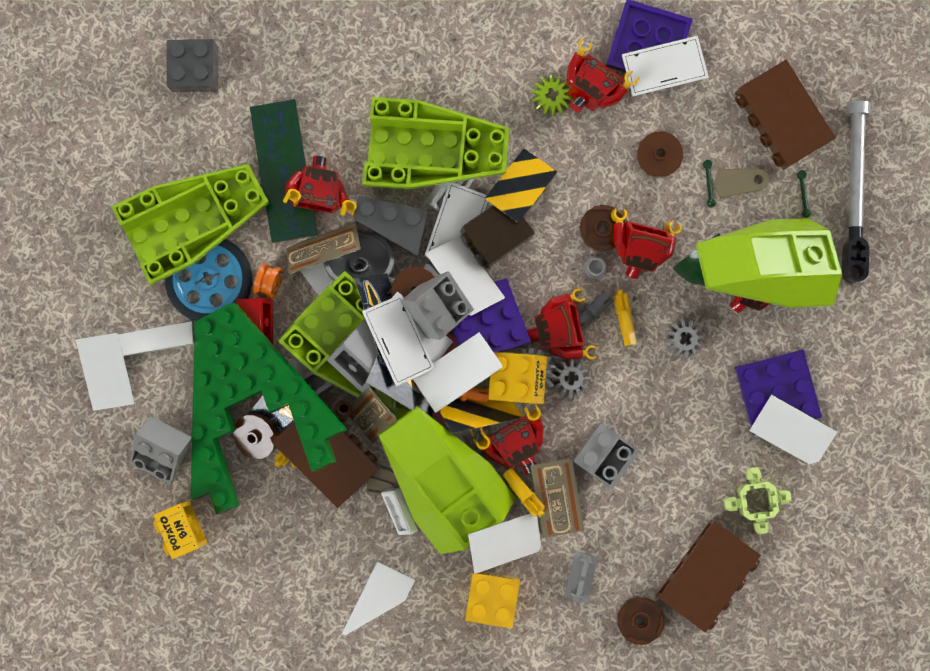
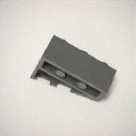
M358 196L354 214L355 222L419 259L429 215L428 210Z

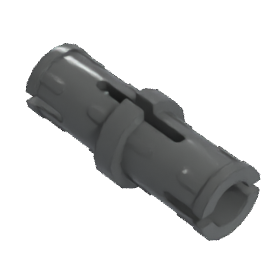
M605 290L590 305H585L586 309L578 315L582 331L594 319L598 320L600 314L614 302V299Z

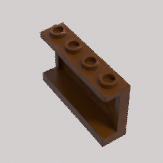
M787 59L739 87L735 92L737 105L741 109L745 108L749 115L747 116L749 124L753 128L758 129L761 134L759 136L761 143L764 147L770 148L773 153L772 160L777 167H782L783 171L836 138Z
M294 420L280 433L277 431L270 437L272 444L337 508L379 470L375 463L378 459L369 450L364 452L359 447L362 443L354 434L348 436L346 432H343L328 439L336 463L312 472Z
M710 520L656 596L706 633L708 629H713L717 624L719 613L722 610L725 611L732 602L731 597L734 592L740 591L746 583L745 577L747 574L753 572L760 563L758 559L761 555L720 524Z

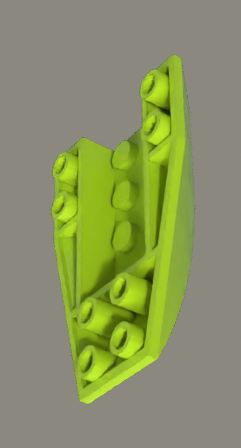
M372 97L370 110L371 134L368 160L364 163L362 186L414 189L506 174L510 128L420 100Z
M249 164L156 185L111 207L120 226L125 231L140 261L141 269L151 286L194 265L267 206L269 201Z
M771 219L695 244L706 290L789 308L831 307L835 303L842 277L840 264L830 230L811 219Z
M343 271L295 319L278 341L315 375L356 397L362 394L360 390L327 361L339 344L365 320L362 313L364 308L355 280L346 271ZM369 386L398 420L410 410L375 387Z
M416 406L378 435L413 520L440 554L466 550L470 547L468 534L492 527L504 521L516 497L490 462L421 408Z

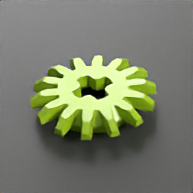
M549 75L548 82L544 77H541L543 84H534L539 89L532 90L531 94L537 95L536 98L532 99V103L538 101L539 105L536 109L545 108L543 111L544 115H546L548 110H551V116H555V110L557 109L562 114V106L567 109L570 107L566 100L572 101L573 97L567 95L569 89L564 88L568 84L567 81L560 84L561 76H558L557 80L553 81V75ZM549 89H553V92H558L559 95L556 96L555 101H552L551 98H546Z

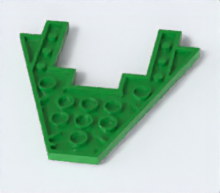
M230 303L195 321L190 497L191 500H197L209 494L216 515L240 506L218 441L219 438L236 431L229 408L260 393L263 394L269 413H274L289 406L311 472L336 463L328 439L347 431L340 420L237 303Z

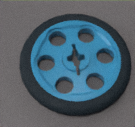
M227 239L223 240L206 254L204 263H195L186 268L192 274L188 282L180 280L179 274L181 271L165 278L167 296L172 305L182 315L194 321L230 303H236V299H247L252 287V271L247 257L236 244ZM222 254L228 256L229 263L226 267H219L217 265L218 256ZM205 273L215 276L211 280L212 284L208 285L206 282H200L205 278ZM229 276H235L238 281L237 286L233 289H229L225 285V280ZM191 291H198L200 294V300L195 304H191L188 301V294ZM214 294H220L223 297V303L219 307H214L211 304L210 300Z

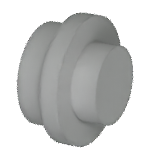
M592 256L586 260L584 272L591 279H600L607 272V264L603 258Z

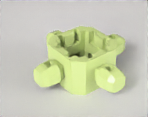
M758 467L747 468L746 480H749V483L741 484L736 490L737 498L732 496L723 500L724 509L737 511L739 508L740 515L748 520H755L753 526L757 534H766L769 530L766 518H774L779 512V505L791 502V493L787 490H777L776 492V487L767 481H760L762 476ZM765 488L769 502L768 510L750 513L747 510L745 496L747 491Z

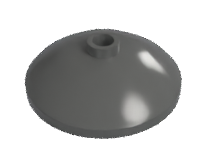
M358 231L360 250L324 262L326 273L332 280L336 279L343 271H346L353 279L385 273L389 277L394 268V253L389 243L379 235L367 231Z

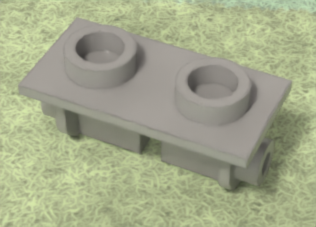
M575 551L564 594L565 598L572 599V601L578 603H587L598 561L597 556Z

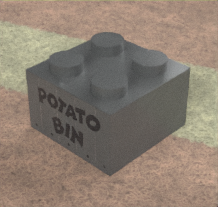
M213 39L167 40V87L172 92L218 91V46Z

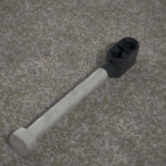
M851 101L847 103V116L851 117L848 241L842 248V277L850 284L865 280L869 274V243L863 238L866 117L871 115V102ZM855 245L860 251L856 253V250H852V246ZM854 258H855V260H858V259L860 260V261L851 262V260L854 259ZM852 266L858 269V278L851 275Z

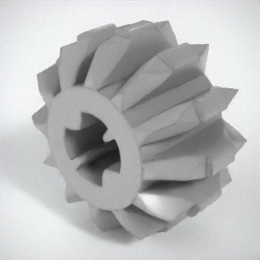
M680 319L679 326L672 322L670 325L674 332L668 329L665 330V333L670 335L671 338L664 339V343H672L667 348V351L671 352L676 349L674 356L678 358L683 353L684 359L689 358V351L692 355H697V350L694 347L703 348V344L697 341L698 339L705 338L702 334H696L701 330V327L696 326L692 329L694 325L692 320H689L686 325L685 320ZM681 333L682 335L688 334L687 345L686 343H680Z
M569 359L568 367L564 361H560L559 363L563 370L557 367L553 369L555 373L559 374L556 378H551L552 381H559L558 384L553 386V389H558L561 386L560 396H563L566 390H568V398L571 399L573 398L574 390L576 395L580 397L582 393L579 387L584 390L589 388L583 384V381H591V377H583V374L587 373L589 369L584 368L580 371L581 361H578L575 367H573V359ZM569 372H573V376L576 375L577 381H574L572 385H568L569 381L565 382V376H568Z

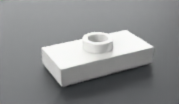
M391 488L381 492L398 535H411L417 532V527L401 489Z

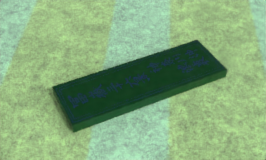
M292 99L251 106L250 114L262 187L269 201L266 211L271 242L277 243L318 236L314 210L290 206L291 200L289 199L287 203L283 202L286 195V182L296 171H300L307 166L296 100Z

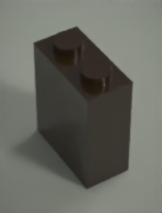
M494 205L462 226L460 230L461 240L467 247L471 246L475 252L474 258L481 266L484 265L486 269L517 249L535 234L524 217L518 223Z

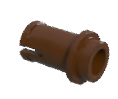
M339 401L334 405L332 412L343 423L345 419L350 417L352 408L348 402Z

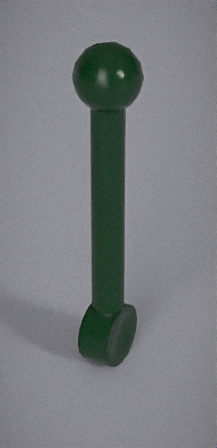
M705 160L703 167L706 169L709 197L707 205L712 208L716 205V201L713 199L710 173L712 162L711 160Z
M800 170L797 173V178L800 179L804 208L802 215L805 218H809L811 211L808 209L804 180L807 174L804 170Z

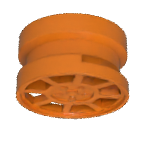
M263 263L255 278L254 294H264L268 299H275L278 294L276 291L280 288L283 277L280 276V273L283 274V269L279 267L271 268L269 264Z

